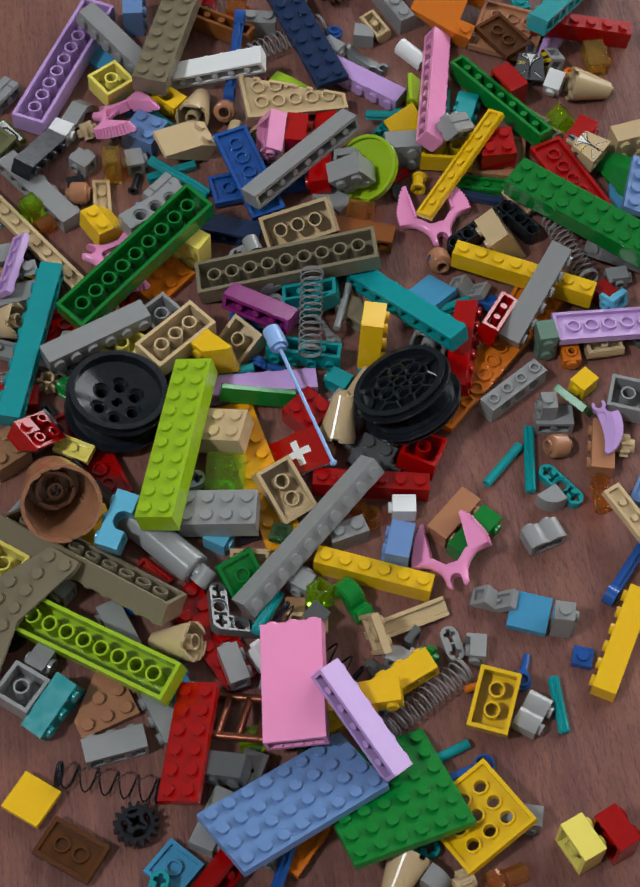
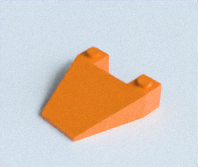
M414 0L410 10L431 28L436 26L450 36V43L466 49L475 26L460 20L466 3L482 9L485 0Z

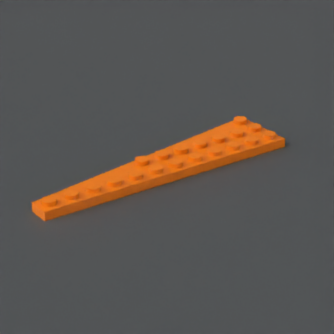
M515 286L510 295L519 299L524 289ZM548 297L545 302L547 305L542 314L539 313L536 319L538 321L550 320L551 313H556L565 301ZM530 328L527 333L529 337L524 345L521 344L519 349L500 340L499 335L492 346L484 342L480 344L477 349V360H474L475 374H472L473 389H470L469 397H461L460 405L455 415L441 429L450 433L455 430L531 342L534 329Z

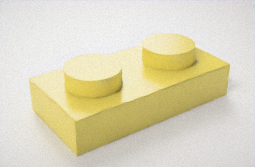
M64 434L66 440L54 444L52 450L55 453L71 459L75 458L86 465H89L96 451L94 445Z

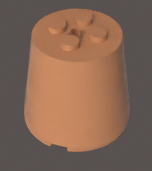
M46 456L30 465L22 482L20 509L25 524L34 535L52 543H68L82 535L85 536L97 523L102 511V494L96 480L87 471L60 456Z

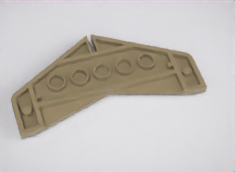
M47 548L0 576V672L14 632L24 617L63 581H68L77 573L81 567L78 561L54 548Z

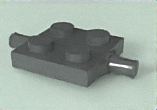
M366 432L356 444H342V447L351 451L346 461V465L349 467L360 455L374 458L384 471L402 472L403 470L397 468L396 464L393 463L398 453V448L386 444Z

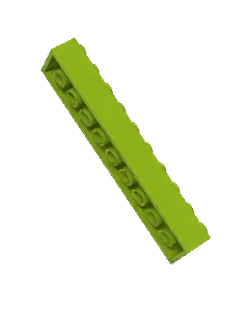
M212 358L175 360L134 515L142 531L180 530L218 375Z
M47 599L41 601L31 610L14 632L165 707H168L187 673V669L182 663Z

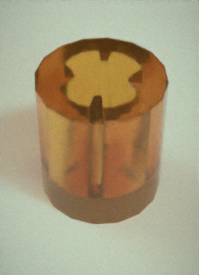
M49 213L32 223L33 227L41 235L56 227V222Z

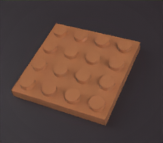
M485 0L476 25L500 12L532 41V45L537 50L542 36L530 34V30L526 29V18L532 10L493 0ZM473 31L467 49L502 58ZM518 55L514 56L509 60L517 62Z

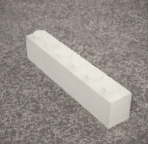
M260 45L179 61L170 86L177 90L237 78L238 74L249 76L266 72V54Z

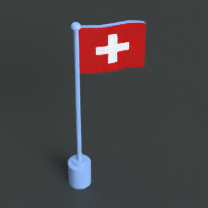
M278 324L268 325L262 332L270 351L281 354L314 425L296 431L280 441L268 444L273 459L276 462L289 454L301 476L325 465L335 466L337 460H334L284 354L288 342Z

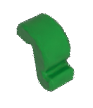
M344 577L331 586L332 596L341 598L354 623L361 625L362 620H359L358 616L374 613L371 604L367 603L361 587L354 579Z

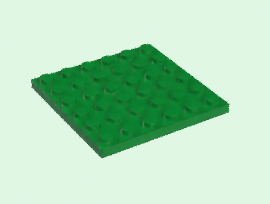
M422 728L396 738L398 744L408 754L413 764L387 782L389 790L332 824L355 871L476 826L477 821ZM362 749L358 750L361 756L374 768Z

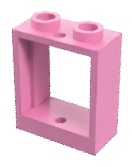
M272 108L258 121L255 145L264 163H270L283 149L287 113Z

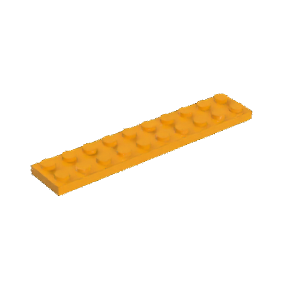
M231 403L217 407V409H246L249 411L254 425L245 455L233 454L239 470V480L242 488L258 489L251 476L275 461L253 405ZM258 489L261 501L259 532L265 548L270 549L271 556L297 527L299 522L296 518L284 525ZM312 555L305 562L311 561Z

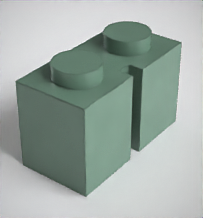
M554 319L535 322L531 343L536 360H550L555 357L559 335Z

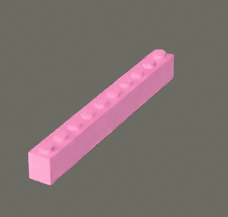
M436 26L424 37L416 143L431 152L436 148H440L444 143L443 136L441 135L442 132H439L436 123L440 121L439 118L445 114L449 51L451 46L450 36Z

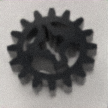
M137 801L135 806L128 802V808L121 806L122 813L116 812L115 818L117 820L112 822L113 827H116L113 829L114 835H118V842L124 840V847L132 844L133 849H136L137 844L144 848V842L146 841L151 844V836L157 837L156 830L160 829V824L157 823L159 816L154 815L155 809L151 808L148 810V803L140 806V801ZM146 816L150 819L151 825L145 822ZM122 824L127 828L126 834L122 830Z

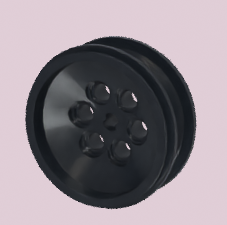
M427 345L401 347L378 358L363 372L354 389V405L358 414L365 420L368 431L376 439L390 445H407L433 435L452 419L461 401V384L457 376L451 371L448 359L443 353Z
M108 350L95 353L81 361L69 375L64 402L66 422L79 440L94 445L96 451L108 454H128L147 447L155 439L168 390V383L159 368L139 354L123 350Z

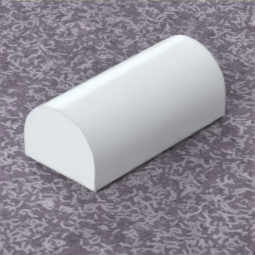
M400 40L395 47V54L416 70L422 69L423 52L408 40Z

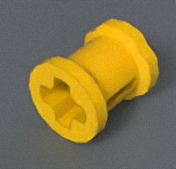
M420 171L414 172L412 174L413 184L410 187V191L413 194L422 195L426 191L425 182L427 181V174Z

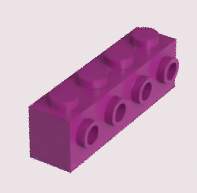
M234 282L223 293V309L266 327L271 324H278L285 335L298 322V308Z

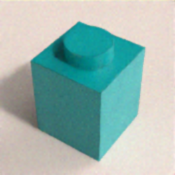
M334 366L331 371L326 372L323 381H325L324 389L333 394L339 387L347 390L354 380V375Z

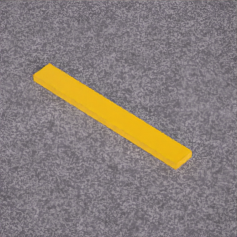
M493 109L487 110L417 209V216L433 220L505 117L503 112Z

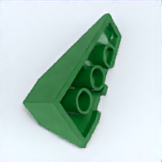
M608 150L594 170L601 173L605 177V181L608 184L611 183L616 188L615 191L623 197L631 157Z

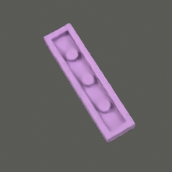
M26 232L12 239L0 277V299L10 296L15 290L16 279L19 277V270L24 261L23 257L29 245L30 235Z

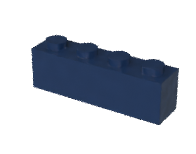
M214 214L200 228V230L211 235V242L232 246L242 245L243 238L249 234H255L260 243L263 236L258 221L223 216L221 214Z

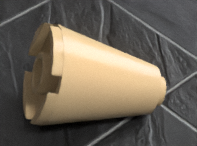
M573 66L571 68L573 71L567 75L564 91H567V96L565 95L566 100L608 99L613 94L611 82L579 67Z
M202 88L196 89L177 108L175 115L177 124L186 121H204L206 126H208L210 93Z
M9 303L0 308V338L18 339L19 327L22 328L23 324L22 315L23 312H26L20 303Z
M339 389L338 392L333 394L320 427L325 441L332 442V440H335L341 444L355 443L353 395L348 390Z
M189 621L151 633L148 638V646L165 656L193 663L200 661L205 654L207 641H203V634L206 633L202 624L198 621Z
M413 850L388 858L381 887H414L431 861L426 857L425 860L420 859V854Z

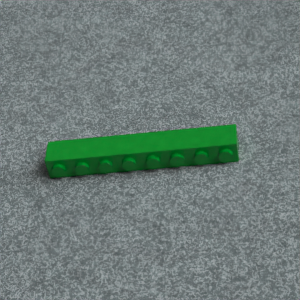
M461 55L450 62V78L467 92L479 94L478 101L488 109L503 112L505 117L502 121L532 146L553 138V127L466 56Z

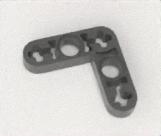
M220 582L211 583L207 591L211 631L223 636L260 638V635L257 636L250 631L257 617L230 615L226 587ZM218 605L222 607L223 611L215 610L214 606ZM235 624H242L245 629H238Z

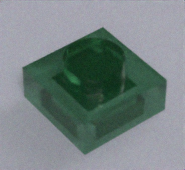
M274 521L269 541L281 544L294 530V526Z

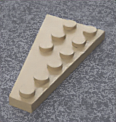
M238 74L237 77L247 121L260 120L271 108L285 112L287 116L288 112L314 115L317 112L332 110L338 112L342 108L348 110L346 96L343 92L326 89L323 91L315 90L310 86L304 88L293 83L260 80V77L254 76L253 78L244 77L243 74Z

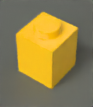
M583 367L570 379L568 390L573 396L578 397L582 401L597 387L599 377L587 367Z

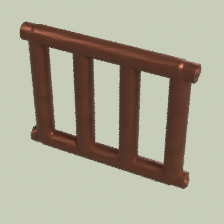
M219 692L218 700H224L211 739L263 743L262 715L256 734L244 733L253 703L262 704V696ZM232 702H245L235 733L223 732Z

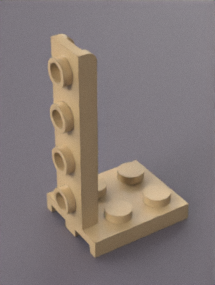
M440 596L384 618L378 612L358 616V618L362 620L365 638L369 640L372 648L371 654L382 655L392 652L391 646L393 644L391 637L411 630L414 625L420 627L450 614L444 597Z

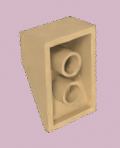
M186 121L153 131L152 133L165 159L209 161L217 147L204 121Z
M492 208L474 220L478 226L475 229L480 237H485L486 240L483 242L488 249H493L513 257H526L510 229Z
M236 313L218 336L232 346L239 365L248 364L250 358L257 356L267 343L259 330Z
M289 454L251 476L262 496L284 525L310 511L317 504Z

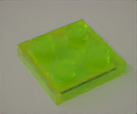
M208 451L204 490H243L245 486L247 454Z

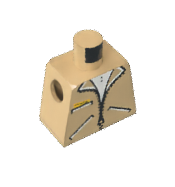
M584 131L579 138L570 134L566 139V143L572 146L571 151L589 173L607 154L611 141L588 131Z

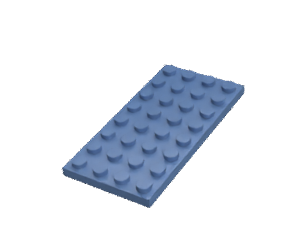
M338 731L330 736V744L315 745L199 812L196 814L198 822L242 875L247 877L387 792L389 784Z

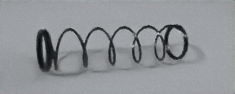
M286 601L277 610L271 621L276 622L284 613L291 609L286 619L287 621L294 609V605L290 606V602ZM335 643V644H333L332 646H330L328 649H326V652H327L328 650H330L332 647H334V646L336 645V647H335V649H334V651H333V653H332V655H331V657H330V660H329L328 664L331 662V660H332V658H333V656H334V654H335V652H336V650H337V648H338V643ZM353 655L347 657L346 659H344V660L341 662V663H344L346 660H348L349 658H351L350 661H349V664H348V666H347V668H346L347 670H348V668H349V666H350V664H351V662H352V660H353ZM364 665L360 666L352 675L354 681L364 671Z
M58 761L56 765L53 780L54 788H58L61 784L64 790L68 789L73 783L79 769V784L83 793H86L90 790L98 774L100 792L103 796H106L110 793L118 776L119 792L121 798L124 800L128 798L131 794L138 778V789L141 801L143 803L147 802L156 786L154 803L155 805H159V803L157 802V796L161 777L156 778L148 798L145 801H143L141 796L139 773L137 774L130 792L126 797H123L121 792L119 770L116 773V776L109 791L106 794H103L101 788L100 767H98L91 785L86 791H84L81 783L80 764H78L75 774L67 787H63L62 784L64 762Z

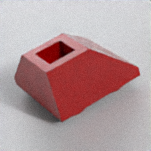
M44 411L14 421L7 435L9 441L18 451H38L66 440V436Z

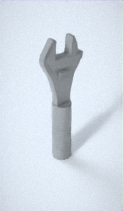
M320 317L314 318L318 322L321 321ZM323 319L320 323L323 325L321 329L325 334L326 341L342 343V338L335 335Z

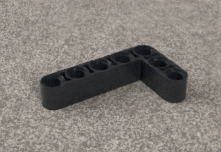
M504 200L492 208L505 225L525 244L534 245L537 243L540 226L513 201ZM474 220L448 238L446 250L451 258L457 240L478 245L485 240V237H480L475 228L478 226Z

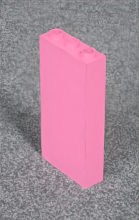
M309 617L306 620L290 619L286 622H268L260 625L263 745L269 751L330 744L328 701L311 678L318 670L327 665L325 625L322 619Z

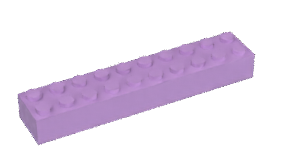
M81 0L13 110L12 120L14 128L41 135L49 128L53 120L58 117L99 47V44L83 28L79 27L76 22L78 12L91 2H94L115 22L114 5L97 0Z

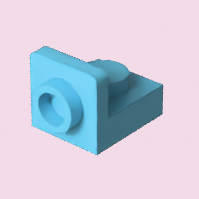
M624 288L613 293L610 297L603 292L599 294V307L601 309L624 308L628 305V291Z

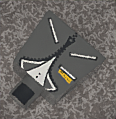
M528 45L526 46V53H519L515 68L527 80L528 85L543 87L545 81L543 55L536 54V47Z

